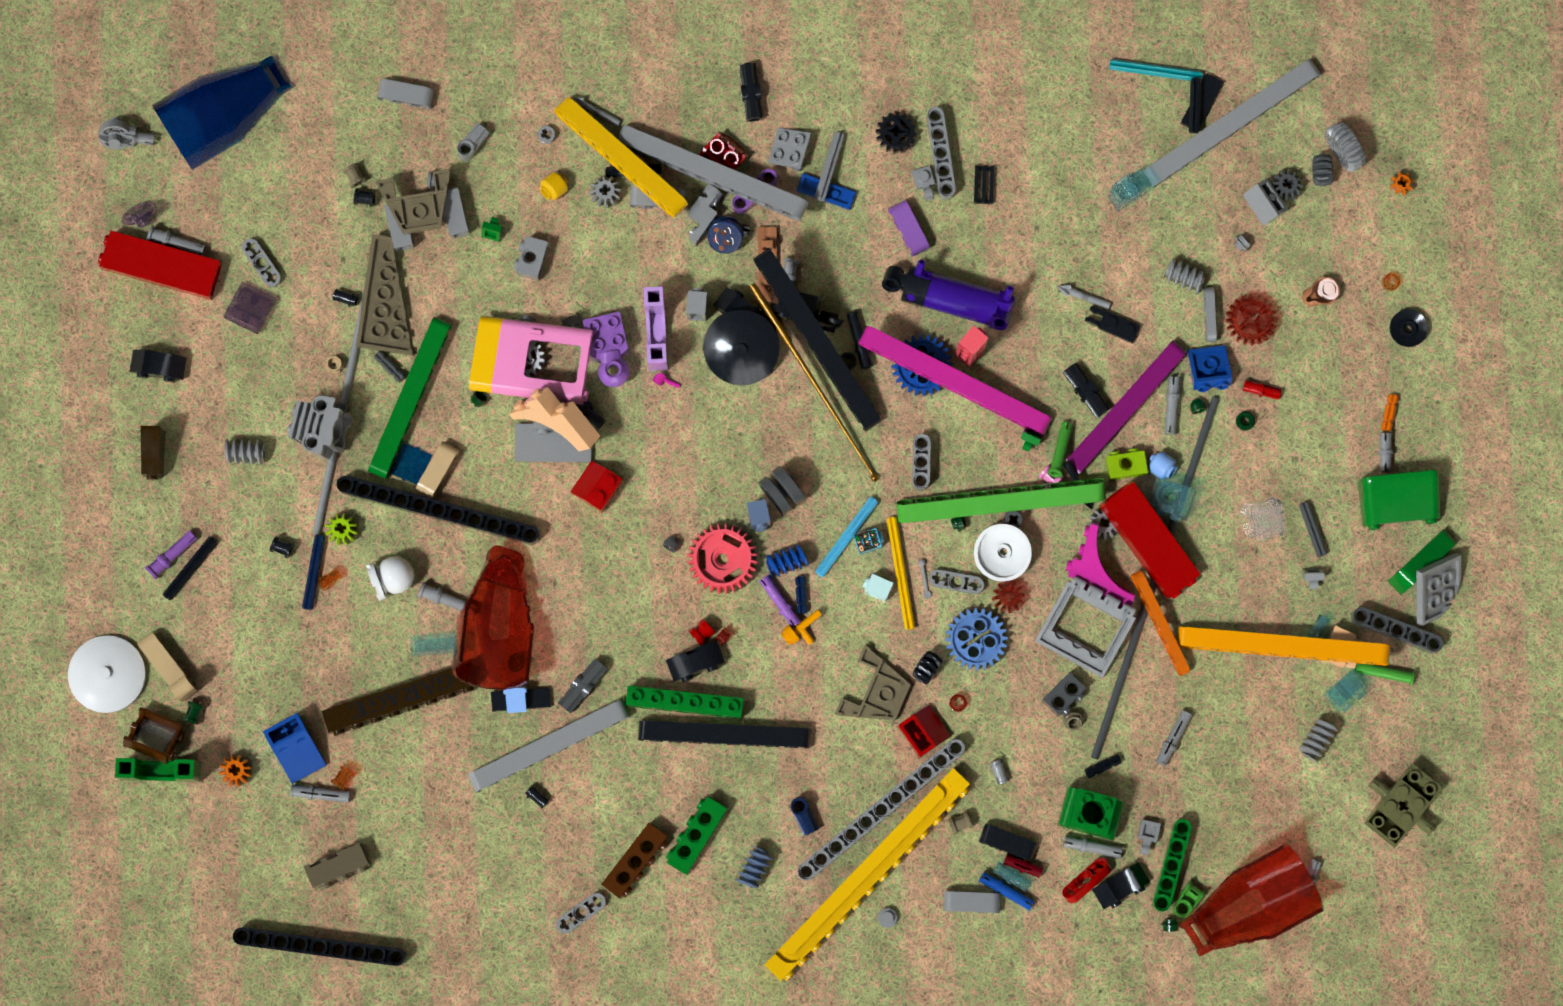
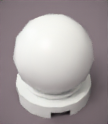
M393 556L384 559L379 566H375L374 563L366 565L372 586L376 588L378 601L387 599V592L392 594L403 593L413 583L415 576L414 568L405 558Z

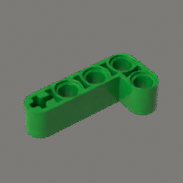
M1443 529L1387 582L1400 595L1416 583L1417 570L1439 561L1457 542Z

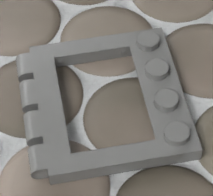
M1075 576L1072 582L1070 580L1067 581L1035 641L1103 678L1136 619V616H1134L1136 608L1127 603H1124L1122 608H1119L1121 600L1108 593L1105 599L1101 598L1104 593L1103 590L1092 584L1086 590L1084 587L1087 582ZM1071 595L1122 622L1104 655L1053 628Z

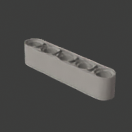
M932 107L928 110L926 121L937 191L942 200L948 201L954 197L956 187L945 117L941 108ZM932 114H938L940 116V119L938 121H933L930 118V116ZM940 132L943 134V138L936 139L933 137V134ZM942 150L946 153V156L940 158L936 155V152ZM942 168L947 169L949 174L942 176L939 174V170ZM943 187H949L952 190V192L950 194H944L941 189Z

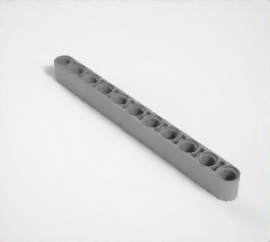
M1311 59L1306 60L1153 163L1142 173L1153 188L1157 187L1156 185L1159 182H1164L1174 172H1179L1188 166L1187 164L1190 161L1194 162L1205 151H1210L1219 145L1220 141H1225L1234 135L1236 130H1241L1251 120H1256L1265 114L1264 112L1267 109L1271 110L1282 99H1287L1296 93L1297 89H1302L1311 83L1313 78L1317 79L1321 75L1320 71Z
M623 125L617 137L633 153L794 220L801 221L809 204L801 197L630 126Z
M958 739L950 741L803 862L797 871L799 878L804 881L814 878L958 759L965 750L963 742ZM954 743L959 744L961 747V751L958 754L950 750V746ZM937 756L945 757L946 764L944 766L936 764L935 759ZM923 768H928L931 771L929 778L921 776L920 772ZM909 780L916 783V789L913 791L906 788L905 784ZM897 792L901 795L902 799L899 803L892 802V793ZM884 805L887 810L886 814L878 815L876 807ZM864 817H868L872 821L871 826L868 828L861 825V819ZM850 829L857 833V837L854 840L846 838V832ZM833 842L841 844L842 849L840 852L835 853L831 850ZM817 855H825L827 862L824 865L817 864ZM803 867L811 868V876L803 877L800 871Z

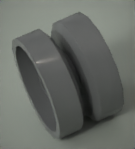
M778 466L772 471V477L776 484L766 476L758 484L782 515H785L791 510V504L788 499L798 505L805 497L792 477L782 467Z

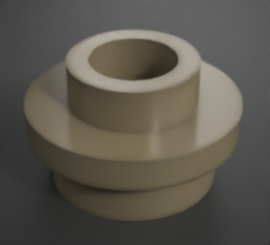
M1075 711L1067 713L1063 718L1065 727L1070 730L1079 729L1083 722L1081 714Z

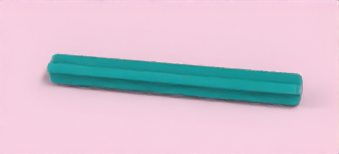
M1111 59L1109 64L1110 70L1191 81L1192 78H1201L1202 80L1203 76L1202 71Z

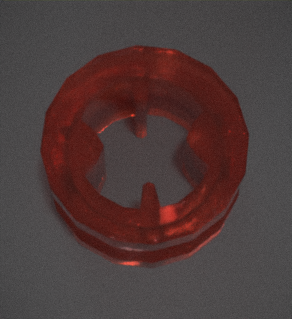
M724 627L715 638V641H719L720 645L723 646L732 635V632H728L727 628Z
M956 694L951 697L949 705L953 711L961 712L965 709L967 701L963 695ZM956 698H961L960 701L963 700L964 704L960 705V708H955L956 705L953 706L952 702L956 701Z

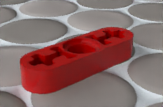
M1105 858L1096 859L1063 889L1062 894L1068 903L1078 902L1111 872V865ZM1086 878H1091L1088 883L1083 884Z

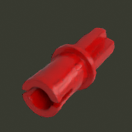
M1245 379L1242 391L1279 400L1281 396V389L1264 385V382L1260 384Z

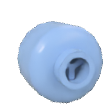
M1163 451L1152 454L1148 460L1150 464L1149 471L1162 480L1170 479L1178 468L1176 460Z

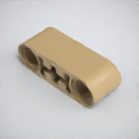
M443 441L420 478L416 490L433 499L436 489H439L454 464L455 456L459 455L460 450Z

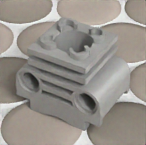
M317 396L311 404L297 400V404L293 407L292 423L288 427V438L303 445L305 450L315 456L334 461L336 452H344L345 435L351 424L352 416L346 413L347 405L338 402L333 397Z

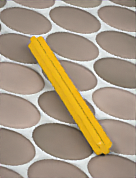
M896 517L887 518V526L905 630H911L915 628L898 522Z

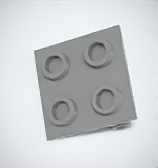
M778 128L768 163L791 167L794 171L800 172V169L803 168L804 158H806L805 154L808 152L807 148L811 141V133Z

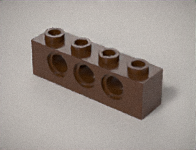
M648 823L601 885L619 899L622 896L626 898L632 891L630 887L634 881L638 883L644 875L642 870L645 866L650 867L655 861V853L658 850L662 851L668 844L666 841L668 837ZM646 841L653 843V849L650 852H645L642 848L643 843ZM633 857L641 858L642 863L637 868L631 866L630 862ZM622 872H627L630 876L629 881L626 883L619 881V875Z

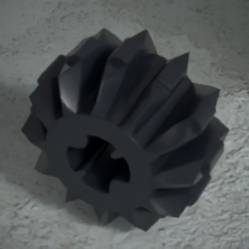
M927 651L914 668L913 676L919 682L929 684L943 664V660L936 653Z

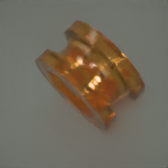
M1393 273L1387 274L1382 280V286L1386 291H1394L1400 285L1399 277ZM1390 278H1393V282L1396 285L1389 287L1386 279L1390 280Z

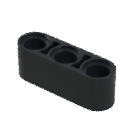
M989 824L984 825L978 841L981 844H987L989 847L1005 851L1010 855L1026 859L1029 862L1032 861L1038 845L1031 840Z

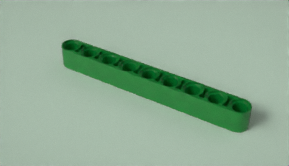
M433 317L372 458L368 472L387 479V473L394 464L395 454L400 450L403 443V435L409 429L411 424L409 421L415 415L418 408V400L423 396L426 389L424 386L426 382H429L433 372V365H436L441 354L439 351L441 347H444L448 337L447 332L451 330L452 323Z

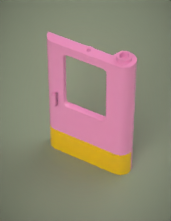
M481 316L477 330L469 389L472 391L530 398L531 392L535 389L548 387L559 402L569 403L573 401L575 404L583 405L584 401L587 402L589 392L585 388L594 330ZM535 340L580 346L581 354L576 382L568 383L526 377L525 369L530 342Z

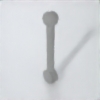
M920 559L918 564L921 566L925 589L924 597L928 599L931 597V592L928 590L924 566L926 561Z

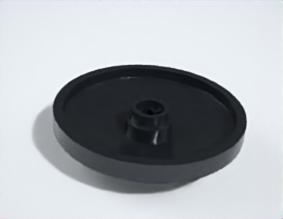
M734 309L718 316L707 329L703 342L704 357L710 370L721 380L733 385H750L764 379L775 367L780 351L779 337L772 323L762 314L749 309Z

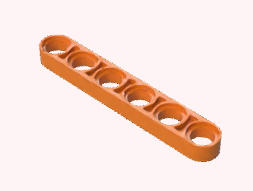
M1141 570L1131 574L1137 592L1178 675L1182 677L1190 673L1185 657L1145 575Z

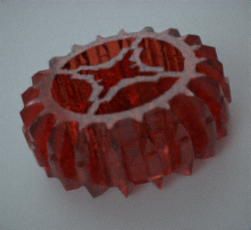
M1249 294L1248 300L1244 295L1241 296V302L1235 299V305L1231 304L1229 306L1232 311L1226 312V315L1231 317L1225 320L1226 323H1231V325L1227 326V330H1234L1230 336L1233 337L1237 334V342L1243 338V345H1246L1248 340H1250V346L1254 345L1255 340L1260 345L1262 343L1261 338L1267 341V335L1272 336L1273 331L1271 329H1275L1277 326L1271 323L1277 321V317H1271L1276 313L1275 310H1269L1272 304L1270 303L1266 306V298L1260 302L1259 295L1256 296L1255 300H1253L1252 294ZM1245 306H1255L1260 310L1252 312L1248 308L1246 309ZM1238 310L1241 311L1244 319L1239 326L1236 321ZM1263 314L1266 317V327L1264 330L1259 322V318ZM1249 316H1250V318H1251L1252 316H1253V317L1257 316V317L1255 318L1254 324H1252V322H1251V323L1248 322V323L1246 324L1247 320L1249 319ZM1251 328L1258 334H1248L1242 330Z

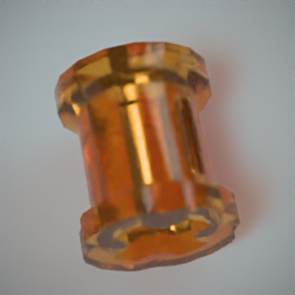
M341 765V770L334 779H331V782L344 791L346 784L355 774Z

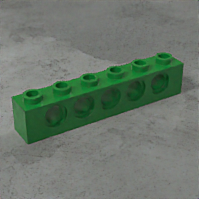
M628 686L626 707L741 719L743 698Z

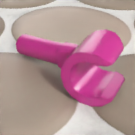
M662 373L656 374L653 378V381L659 386L665 382L674 387H680L679 383L670 380Z

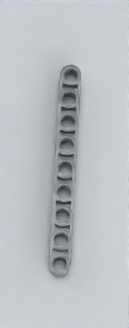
M620 699L471 772L467 776L475 793L480 792L481 789L488 788L498 783L499 780L506 779L516 774L517 771H522L538 761L541 762L551 757L552 754H557L567 749L568 746L575 745L585 740L586 737L593 736L603 731V729L610 728L631 716L623 700Z

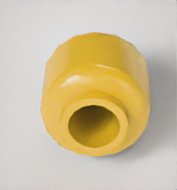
M552 172L540 182V192L547 200H557L567 192L568 180L563 174Z

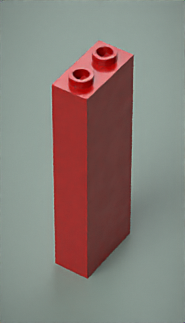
M111 230L109 235H106L104 239L105 249L103 253H100L98 259L99 267L102 270L212 300L222 263L219 260Z
M1134 481L1127 483L1099 504L1101 510L1165 598L1172 597L1174 599L1182 594V589L1185 586L1190 587L1197 582L1196 578L1201 574Z

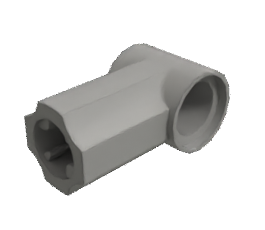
M476 123L467 136L458 143L457 152L461 160L469 161L474 157L475 152L490 134L485 127ZM464 147L471 149L467 154L461 152Z

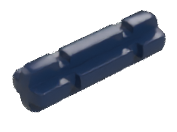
M798 576L795 578V585H797V613L806 614V578Z

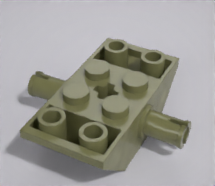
M1413 763L1389 788L1377 777H1374L1372 782L1369 783L1368 787L1381 796V800L1371 811L1364 824L1393 848L1399 844L1413 825H1417L1428 836L1433 832L1432 830H1435L1437 826L1426 819L1423 813L1443 788ZM1404 802L1406 809L1400 810L1398 803Z

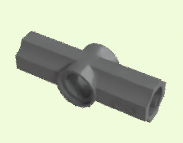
M592 660L585 671L575 678L570 685L571 688L558 704L571 714L583 698L585 699L588 693L595 688V684L608 669L598 660Z

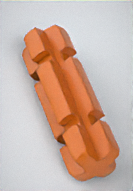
M1388 395V404L1385 407L1384 421L1381 425V430L1390 432L1392 430V422L1394 421L1397 408L1395 405L1399 399L1397 395Z

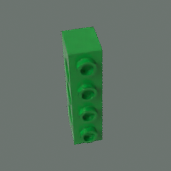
M708 796L705 800L703 798L700 800L696 807L699 811L695 816L691 815L686 823L689 826L686 832L681 831L676 839L678 845L675 849L671 848L665 857L668 859L666 862L668 865L686 876L727 811L726 807ZM703 813H708L711 816V821L708 824H703L700 821V816ZM692 830H699L701 832L700 839L692 840L690 832ZM687 846L690 848L691 853L688 857L680 855L681 847Z

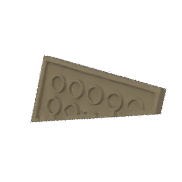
M372 234L356 347L413 356L392 238Z

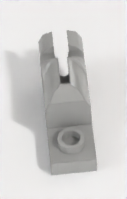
M710 184L703 190V194L707 198L699 196L689 209V219L699 225L698 228L695 226L689 233L690 243L694 246H697L709 230L711 223L718 217V213L713 208L716 209L723 194Z

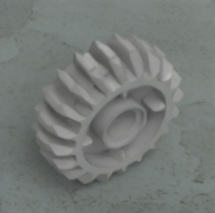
M1338 122L1331 125L1325 131L1327 143L1344 169L1353 172L1366 163L1362 146L1347 125L1343 122Z

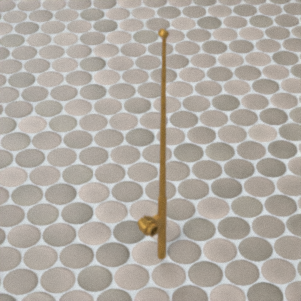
M756 283L752 284L749 288L770 319L769 321L785 345L789 347L871 474V480L873 482L878 481L879 476L874 474L793 345L791 338L784 329L785 325L782 319L775 315Z

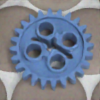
M974 608L973 613L967 609L966 615L962 612L959 613L960 619L953 618L955 624L949 623L948 626L952 631H946V634L950 635L949 638L945 639L946 642H950L946 649H952L949 656L956 655L954 662L956 663L961 660V667L968 664V670H970L973 665L976 671H978L979 665H982L985 670L987 663L993 666V659L996 661L1000 660L997 656L998 654L1004 655L1001 648H1006L1007 645L1002 642L1007 640L1008 637L1002 636V634L1007 630L1000 629L1003 622L997 624L998 616L991 618V611L985 615V609H982L981 613H978L977 608ZM977 621L983 622L985 625L984 630H976L974 623ZM987 630H991V633L979 640V644L974 642L965 649L961 648V646L973 639L974 634L978 637ZM965 631L968 634V639L961 641L958 638L959 632ZM992 638L995 641V645L987 647L984 640ZM976 648L978 656L970 657L968 649Z

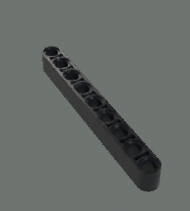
M639 721L638 728L639 741L810 748L811 729L664 721Z
M244 927L237 928L233 933L234 942L244 946L392 966H401L407 959L406 953L398 948ZM241 931L247 933V939L244 942L238 939ZM263 933L266 935L267 940L261 945L258 943L257 938ZM280 936H284L286 939V944L283 947L277 945V939ZM298 939L305 941V947L302 950L296 947ZM319 941H322L325 945L322 952H317L315 949V945ZM337 944H342L344 947V952L341 955H337L334 951ZM358 946L363 949V955L359 958L354 955V949ZM376 949H380L383 953L380 960H375L373 957V952ZM395 952L402 954V960L399 963H395L392 959Z

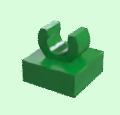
M491 217L490 223L483 222L482 238L500 242L502 226L498 224L499 218Z
M1024 429L1021 439L1025 440L1022 449L1029 452L1032 444L1035 446L1039 445L1042 436Z

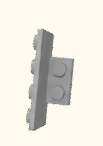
M533 421V424L517 423L515 425L516 462H591L592 447L587 450L578 451L562 435Z

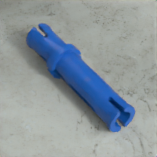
M986 871L983 872L981 875L983 877H980L978 882L993 889L994 893L998 892L1030 911L1031 905L1035 902L1034 899L1005 884L1001 878L997 879Z

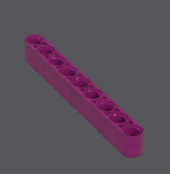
M1174 340L1170 342L1068 457L1066 461L1070 460L1078 476L1188 353Z

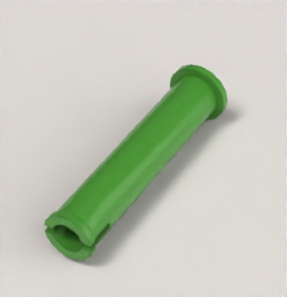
M1067 422L1061 423L1051 468L1048 470V475L1051 477L1060 478L1063 476V463L1073 428L1071 423H1069L1067 428Z
M1359 663L1355 667V673L1409 683V686H1412L1415 671L1408 672L1379 665Z

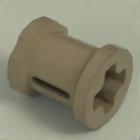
M353 163L343 169V173L348 176L352 188L366 181L358 169V163Z
M967 812L954 819L948 818L954 835L967 827L972 828Z

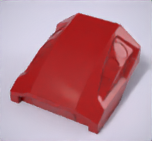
M720 131L699 153L700 156L733 170H736L748 157L740 145Z

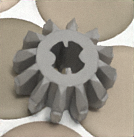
M603 175V181L596 178L597 184L591 183L590 186L593 190H590L589 194L593 196L591 198L592 202L598 201V207L604 202L605 208H608V202L614 206V199L620 200L618 194L622 190L617 188L619 186L618 181L613 183L614 178L612 176L607 181L606 176ZM603 188L608 189L607 195H603Z
M1094 510L1095 516L1090 515L1089 519L1099 523L1097 539L1101 534L1104 541L1107 539V534L1110 538H1113V532L1118 533L1102 510L1101 514L1098 510ZM1100 520H1103L1104 522L1108 521V528H1106L1105 526L1101 527Z

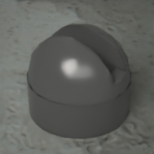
M670 536L665 539L662 545L675 553L680 544L676 537Z

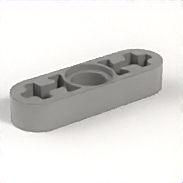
M245 240L242 244L244 254L265 284L271 288L277 287L281 283L279 272L256 240ZM255 244L256 246L254 247V250L257 252L258 255L254 257L253 253L250 250L246 251L248 249L247 245ZM261 258L267 260V265L264 268H258L256 265L257 261ZM270 267H272L269 270L273 276L277 275L275 278L276 282L274 283L272 281L268 282L269 276L266 274V271Z
M1204 287L1203 302L1204 313H1206V319H1204L1206 342H1216L1214 287Z
M938 569L933 570L929 575V583L936 588L969 594H979L984 588L983 580L977 576ZM936 573H939L941 578L946 579V575H950L948 586L944 585L945 581H939L936 584L932 576H936ZM953 577H959L962 580L960 587H953L951 585ZM965 578L969 579L967 583H973L974 580H977L981 588H977L974 591L972 586L967 585V590L963 589Z
M600 893L592 894L562 915L556 922L557 929L561 933L571 932L605 907V897ZM595 896L596 898L601 897V906L595 905L592 907L594 912L590 913L589 908L584 903L588 901L590 905L594 902L593 898ZM580 907L585 908L587 911V915L583 919L576 917V910ZM572 913L573 918L578 923L574 925V921L569 924L570 928L568 930L566 928L561 929V920L568 921L571 919L568 915Z

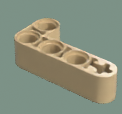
M153 631L137 643L179 701H185L198 691Z

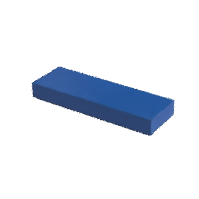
M803 173L796 191L814 198L820 179ZM830 183L825 202L850 210L856 192Z

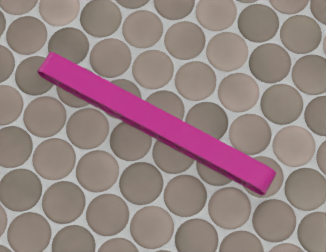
M866 326L858 342L862 347L1029 431L1038 432L1040 436H1044L1052 420L1048 415L871 326Z

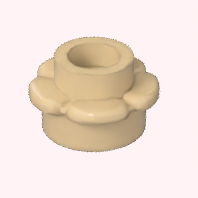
M337 355L328 357L325 365L326 370L332 374L339 373L344 367L341 357Z

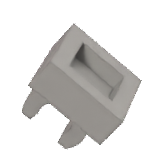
M1321 568L1302 569V576L1305 581H1309L1310 589H1318V581L1324 580V571Z

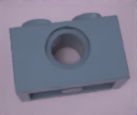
M766 499L748 502L747 510L751 529H756V532L766 531L767 527L770 526Z

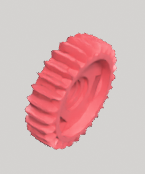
M726 523L724 528L717 524V529L710 525L709 532L704 528V535L702 536L697 533L699 540H692L695 547L689 546L693 553L687 554L688 557L692 558V560L687 561V564L693 565L689 572L695 571L692 578L698 577L697 584L699 585L703 582L704 590L710 586L711 593L714 588L717 589L718 594H720L721 589H724L725 594H728L729 588L734 593L735 586L742 589V582L746 585L748 584L746 577L753 578L750 571L756 572V568L752 567V565L758 564V561L753 560L758 554L752 553L756 546H750L753 540H746L748 534L745 533L742 536L741 528L736 532L735 525L731 529H728ZM729 535L741 542L740 547L737 548L722 540L723 536ZM699 550H705L706 569H699ZM720 554H725L728 557V562L724 565L717 562V557ZM740 568L743 573L726 583L724 578Z

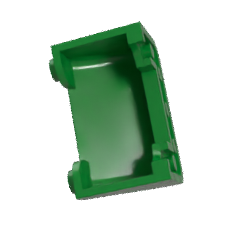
M1438 470L1370 476L1362 478L1357 482L1363 528L1368 527V530H1378L1384 524L1417 520L1425 521L1426 524H1435L1440 519Z

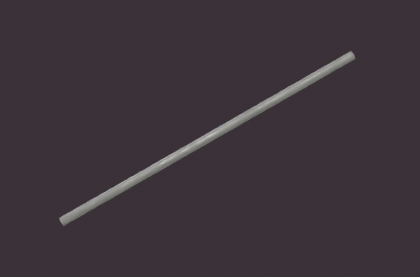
M362 299L340 403L344 405L348 403L359 347H356ZM337 452L334 461L328 460L312 533L314 535H320Z

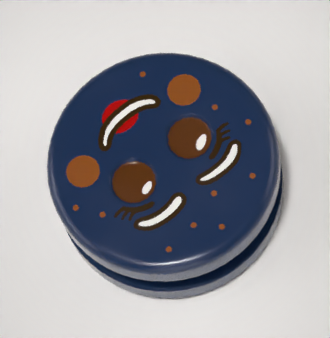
M721 216L711 223L707 235L708 242L715 251L729 254L740 247L744 230L737 219L730 216Z

